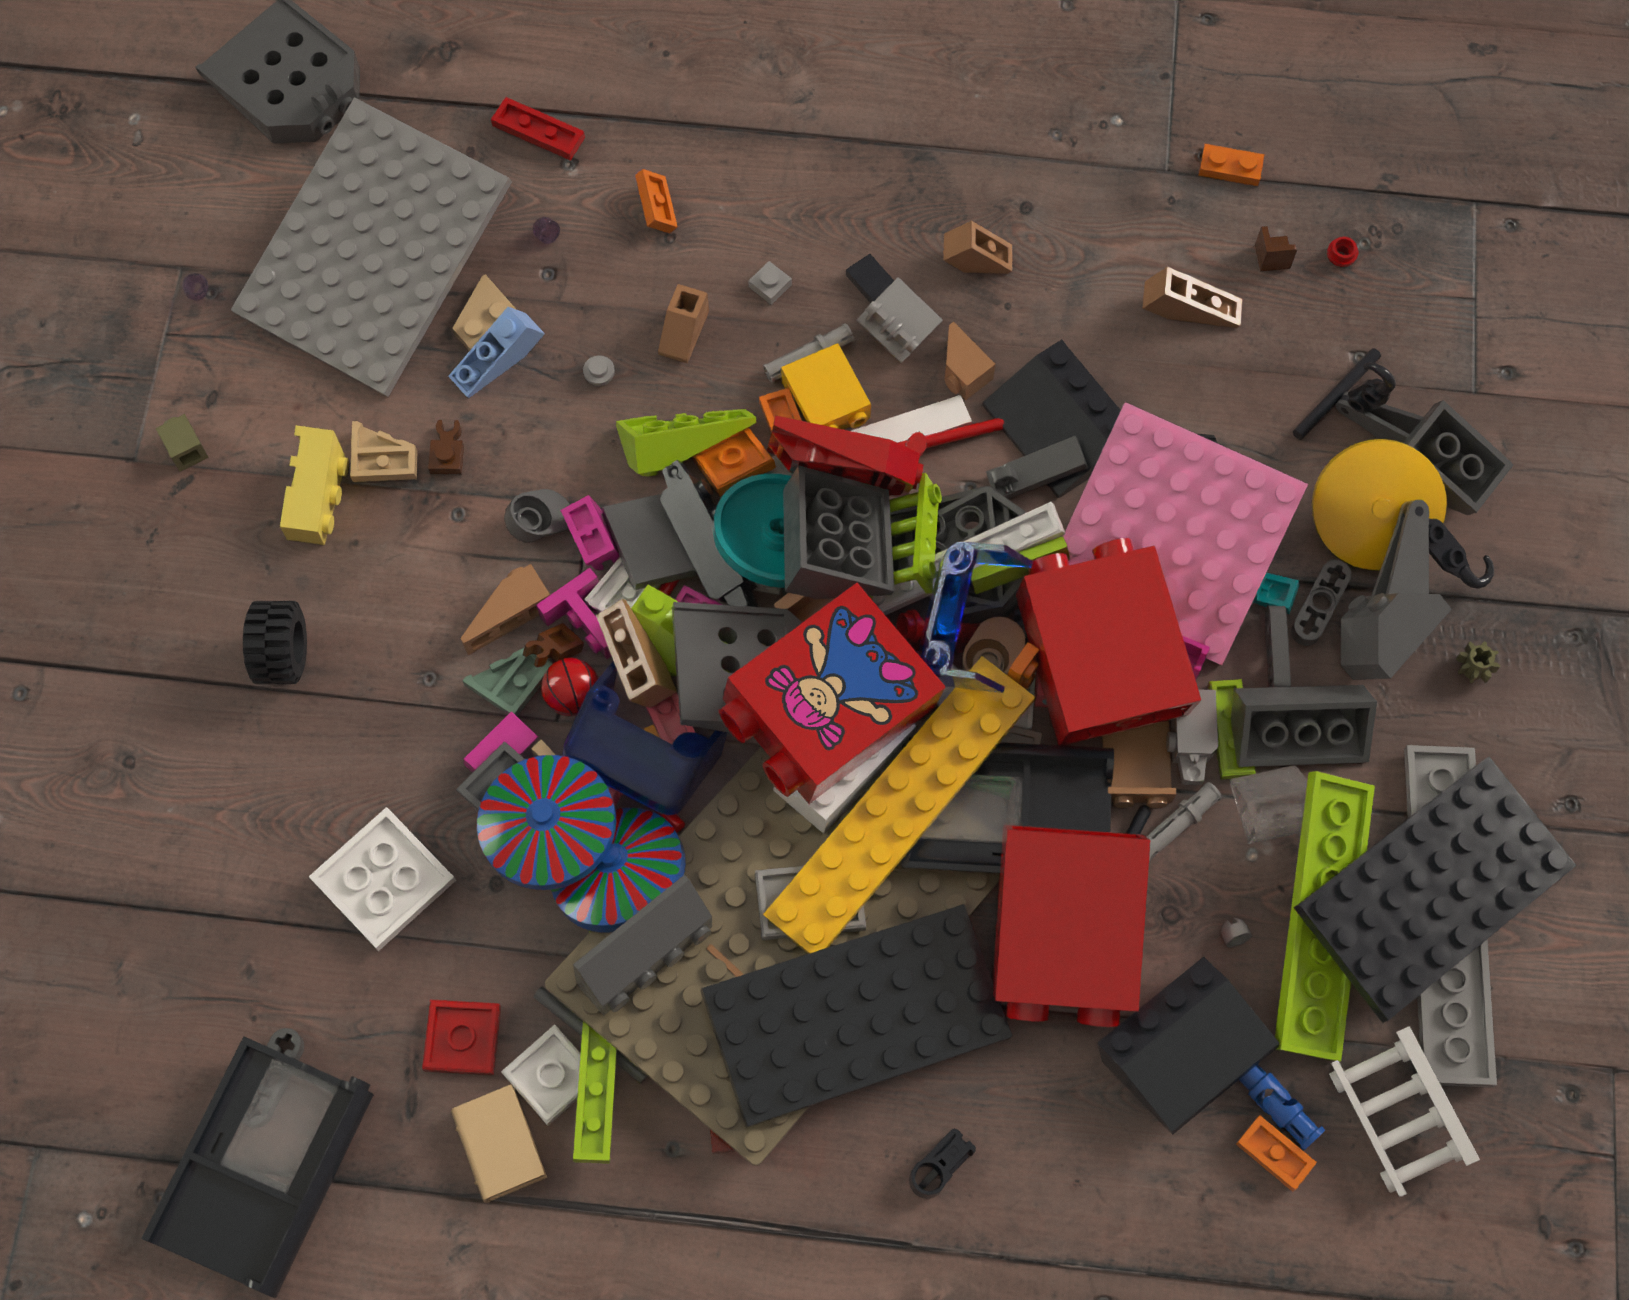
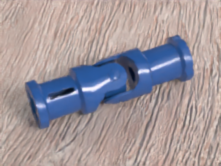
M1258 1064L1239 1079L1249 1090L1248 1095L1265 1113L1272 1117V1120L1280 1129L1285 1128L1300 1144L1299 1148L1303 1151L1325 1131L1322 1126L1317 1127L1303 1112L1304 1107L1295 1098L1291 1097L1271 1072L1266 1073ZM1266 1089H1273L1270 1096L1265 1097Z

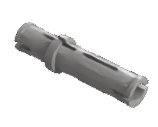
M844 323L823 336L818 334L814 336L813 341L764 364L763 369L764 371L767 370L765 372L767 378L771 383H774L781 378L782 366L838 343L842 347L850 342H854V336H850L853 334L850 327Z
M1207 782L1188 800H1182L1178 804L1179 808L1146 836L1151 840L1149 862L1191 824L1200 822L1202 815L1222 799L1221 793L1212 783Z

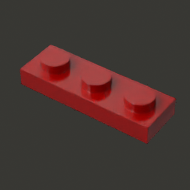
M508 97L504 98L491 118L493 127L570 161L585 139L583 130Z

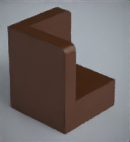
M1268 226L1260 228L1255 243L1260 272L1290 269L1297 252L1296 245H1289L1287 236L1270 237Z

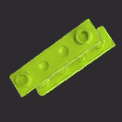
M925 472L922 473L918 492L893 498L889 501L890 513L917 506V516L891 523V536L916 530L915 541L892 547L893 560L914 555L913 567L893 572L894 585L917 580L927 595L933 593V579L937 576L935 549L938 504L942 501V495L939 486L933 484Z

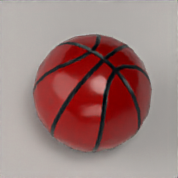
M564 658L553 663L545 671L541 686L542 697L554 712L568 717L578 716L589 711L596 703L600 692V680L595 670L587 662L578 658Z

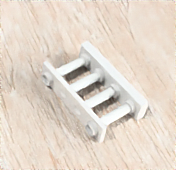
M1410 1026L1396 1032L1400 1040L1394 1043L1395 1047L1345 1071L1338 1060L1332 1062L1331 1064L1335 1071L1329 1074L1339 1093L1346 1091L1386 1169L1380 1175L1390 1193L1397 1191L1399 1197L1407 1194L1402 1183L1454 1159L1456 1162L1463 1160L1466 1166L1480 1161ZM1400 1060H1403V1062L1411 1060L1417 1071L1416 1074L1411 1076L1412 1080L1360 1103L1351 1083ZM1419 1092L1421 1096L1426 1093L1429 1094L1435 1105L1429 1108V1113L1377 1136L1368 1116ZM1435 1126L1439 1129L1446 1126L1452 1140L1446 1142V1147L1401 1168L1394 1169L1385 1152L1386 1149Z

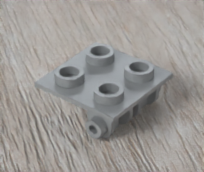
M897 277L875 301L870 303L856 321L902 363L943 319Z

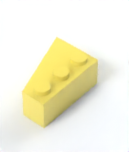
M296 425L294 436H298L300 443L298 455L291 456L289 466L296 468L291 487L286 486L280 528L287 540L325 545L327 534H331L334 528V516L332 514L335 505H339L341 501L342 489L340 483L342 476L346 477L348 473L349 459L345 457L333 430Z

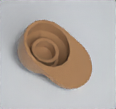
M992 617L980 624L966 645L962 656V666L965 675L981 656L1008 675L1009 668L1025 647V635L1022 628L1015 621L1006 617Z

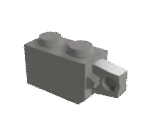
M1198 689L1201 696L1200 703L1188 716L1171 720V732H1167L1166 749L1167 752H1172V763H1178L1181 783L1184 785H1202L1205 777L1206 763L1213 757L1214 752L1218 748L1216 690Z

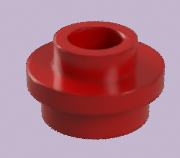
M1339 237L1333 240L1327 249L1328 259L1339 267L1352 265L1359 253L1355 241L1349 237Z
M907 610L906 613H901L898 616L897 630L907 642L916 643L924 633V620L916 610Z

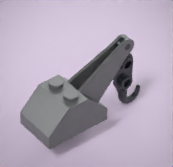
M1365 363L1363 368L1374 371L1382 380L1378 378L1366 380L1352 387L1336 403V409L1378 439L1402 442L1421 452L1435 466L1442 478L1446 491L1447 507L1465 515L1477 513L1514 464L1444 400L1435 403L1424 417L1386 405V402L1390 399L1391 392L1396 387V380L1385 367L1377 363Z
M1423 500L1407 501L1402 504L1372 595H1361L1355 598L1348 606L1349 611L1341 618V666L1352 680L1391 679L1452 610L1440 594H1429V554L1442 570L1460 578L1463 583L1471 588L1479 589L1486 587L1494 576V565L1488 555L1483 557L1486 564L1485 574L1482 577L1474 575L1470 570L1464 548L1440 520L1429 518V507Z

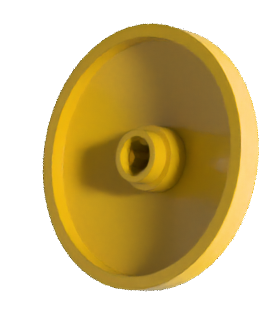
M1367 440L1344 449L1332 458L1322 470L1315 484L1312 496L1313 521L1324 544L1338 558L1355 567L1380 570L1402 504L1407 501L1423 500L1429 507V518L1438 519L1444 523L1447 507L1446 491L1442 478L1435 466L1415 448L1394 440Z

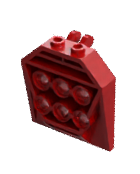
M775 415L767 452L777 456L789 473L793 474L798 465L888 489L889 497H901L908 495L911 489L916 490L917 484H920L924 464L918 462L927 448V441L925 435L919 431L913 433L905 443L906 446L886 438Z

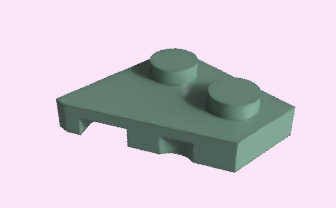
M524 648L514 652L509 658L500 659L490 664L489 669L473 677L471 674L463 679V684L506 714L512 711L518 716L541 687L545 671L553 663L547 660L546 665L543 667H535L536 655L531 654L525 657L523 656Z

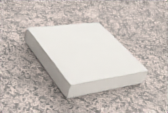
M553 1025L503 1069L501 1073L546 1125L549 1126L577 1101L581 1053L559 1028Z

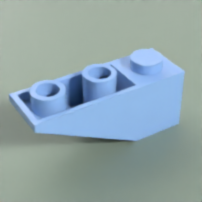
M507 307L448 377L466 397L470 398L523 359L545 333L526 313Z

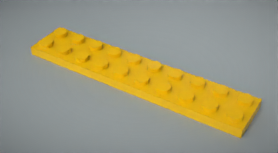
M981 656L770 905L763 916L808 954L828 948L1035 701V696Z

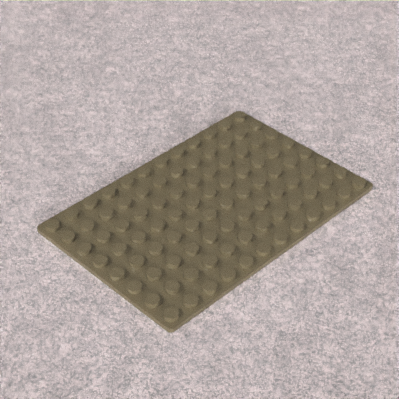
M762 747L755 752L679 835L685 851L686 865L684 875L691 881L712 915L710 935L700 944L695 945L692 943L683 951L684 956L672 967L665 965L656 973L657 978L647 988L641 990L638 987L628 996L630 998L629 1001L620 1010L614 1013L610 1010L604 1016L578 987L573 964L613 932L591 931L545 981L547 991L753 1166H759L809 1107L748 1128L745 1127L700 991L704 987L735 978L736 976L727 969L726 964L722 960L716 959L706 948L712 944L743 974L808 954L790 938L762 940L755 870L804 866L875 783L874 781L823 834L773 791L775 786L767 777L762 765L770 757ZM952 800L920 837V839L1002 843L1000 837ZM901 860L864 904L866 931L841 932L829 947L962 904L965 905L970 917L999 883L1000 874L902 868Z

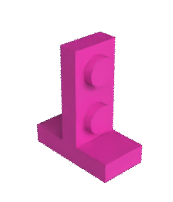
M588 568L536 606L540 618L547 626L566 614L575 629L581 627L588 635L585 637V640L593 652L598 653L600 651L606 659H609L612 655L598 619L584 602V599L599 582L591 568Z

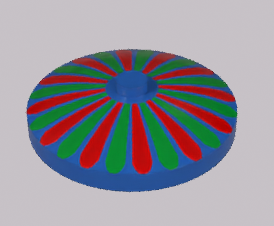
M559 755L531 757L506 769L493 781L486 791L477 816L479 843L491 866L508 881L518 886L535 890L562 888L590 874L608 853L616 831L615 805L602 778L584 763Z
M640 808L615 809L616 831L614 839L601 863L581 880L562 888L551 889L557 905L571 922L583 929L594 932H614L684 875L686 865L684 847L675 829L660 815Z

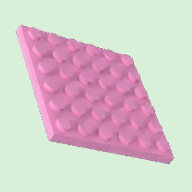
M1125 402L1065 530V535H1063L1070 556L1068 562L1069 565L1094 560L1092 550L1096 546L1120 538H1130L1134 550L1155 545L1182 636L1210 647L1206 658L1223 665L1308 484Z

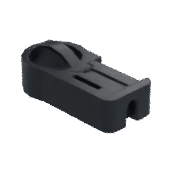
M958 1129L950 1130L911 1171L909 1177L910 1188L920 1198L930 1199L939 1195L944 1186L951 1180L952 1174L967 1160L969 1155L973 1156L976 1147L970 1141L965 1142L962 1139L963 1134ZM921 1167L933 1168L917 1185L915 1177L918 1169ZM939 1174L941 1183L938 1188L932 1191H925L924 1189Z

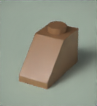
M970 221L944 234V261L962 272L1003 274L1012 272V244L977 223Z
M953 322L949 325L945 383L954 394L958 393L966 401L994 379L996 364Z

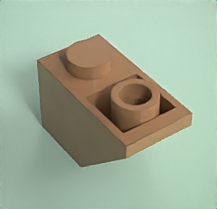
M680 284L677 285L667 308L658 355L688 364L709 313L708 294L706 292Z

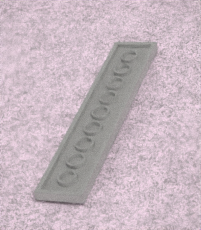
M1407 745L1405 747L1408 818L1476 766L1475 748ZM1486 940L1417 997L1420 1047L1442 1086L1493 1088L1497 1085L1488 940Z

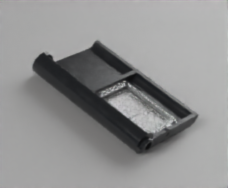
M1000 742L902 859V868L1000 874L1001 856L992 855H1001L1003 825L1110 832L1111 794H1108V787H1111L1113 780L1114 748Z
M243 1036L141 1239L234 1279L265 1295L276 1298L374 1096L373 1093L368 1091L371 1085L351 1076L349 1082L338 1079Z

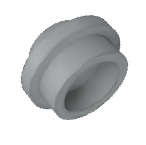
M593 356L584 364V377L590 384L604 386L614 377V364L605 356Z

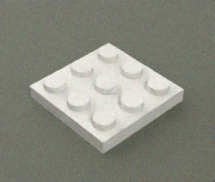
M387 807L309 876L378 951L456 881L454 876Z

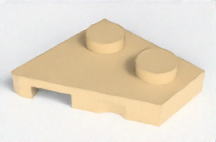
M486 274L481 277L452 328L455 336L468 351L473 348L507 307L516 309Z
M352 421L350 471L352 481L417 479L416 446L402 439L396 440L390 434L380 430L377 433L365 428L358 421Z

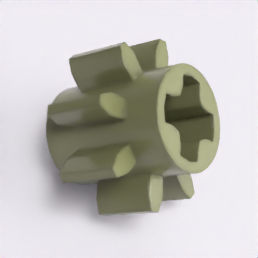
M1485 641L1477 646L1469 642L1465 647V652H1460L1456 657V660L1462 663L1458 674H1464L1469 678L1470 683L1480 678L1487 683L1492 677L1491 673H1496L1501 666L1494 662L1499 652L1493 651L1487 646Z

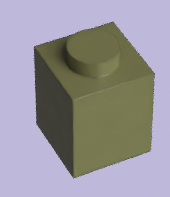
M185 414L170 418L163 425L156 428L171 459L180 472L209 458Z

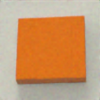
M749 427L692 456V460L720 497L737 482L751 476L765 474L776 468L774 459Z

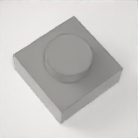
M768 261L748 281L749 288L772 305L792 285V278Z

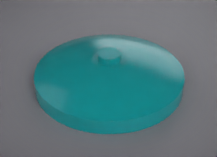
M769 473L745 478L734 484L724 493L715 510L713 538L720 555L741 576L765 586L785 588L783 489L792 477L790 475Z

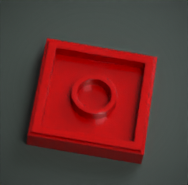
M430 1000L422 1070L424 1072L494 1075L501 1013L500 1003Z

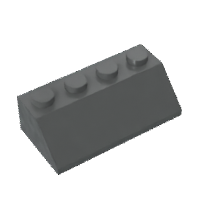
M1364 685L1236 688L1233 693L1231 725L1237 764L1239 767L1367 763L1370 758L1377 701Z
M683 875L573 964L578 987L603 1016L610 1010L613 1013L620 1010L627 1004L630 999L628 996L638 987L641 990L647 988L657 978L656 973L665 965L668 967L675 965L684 956L683 951L692 943L698 945L710 935L712 915L687 876Z

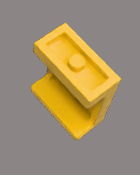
M838 343L781 367L782 384L792 392L807 422L845 430L850 427H860L871 418V403Z

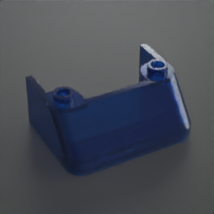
M956 542L948 548L938 564L918 655L946 687L1003 693L1005 686L977 672L951 669L955 646L975 564L1032 568L1033 561L1003 544Z
M612 661L587 692L564 742L562 756L573 758L589 766L602 778L607 786L664 815L677 814L684 808L721 757L727 732L715 730L709 739L694 732H686L680 734L671 744L614 715L619 707V697L614 691L617 668L614 661Z

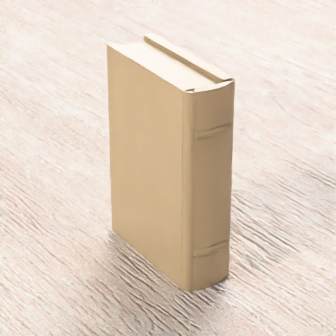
M512 1084L452 1108L451 1113L456 1124L455 1130L461 1138L476 1180L475 1185L478 1186L484 1203L491 1202L548 1178L516 1090Z

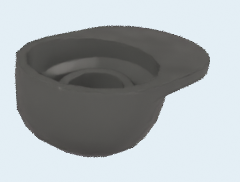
M540 489L516 495L505 509L504 522L507 530L513 537L524 543H532L545 536L561 533L568 529L560 510L570 504L561 494L553 490Z

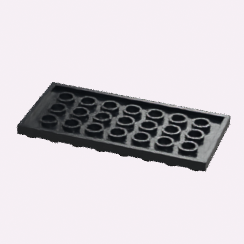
M1487 757L1301 901L1294 909L1380 1021L1384 1023L1400 1012L1577 865L1493 760Z
M964 904L725 980L700 990L746 1128L1013 1037L1000 1001H995L993 995L994 984Z

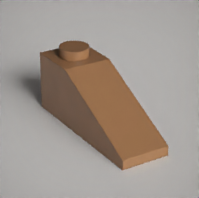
M1166 267L1145 281L1142 309L1171 320L1238 328L1241 324L1242 298Z
M531 564L524 568L519 567L512 570L507 575V578L500 582L460 639L468 655L539 616L536 605L550 596V593Z
M621 599L596 615L629 701L652 708L677 692L665 662L626 600Z

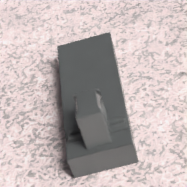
M1073 436L1000 467L988 470L986 473L991 488L1005 498L1011 499L1084 470L1088 466L1076 436Z

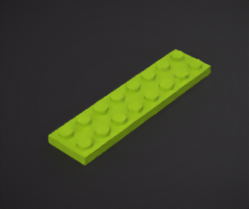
M1318 771L1308 773L1275 1038L1279 1042L1276 1050L1330 1061L1338 1060L1341 1062L1351 982L1294 907L1367 851L1374 785Z

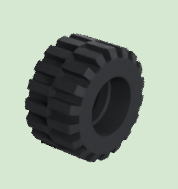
M253 601L247 611L243 627V656L250 680L254 684H297L304 671L307 655L306 623L299 603L296 601Z

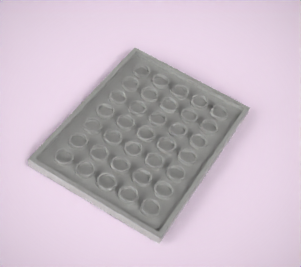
M354 97L235 301L231 311L389 397L512 181L509 177Z

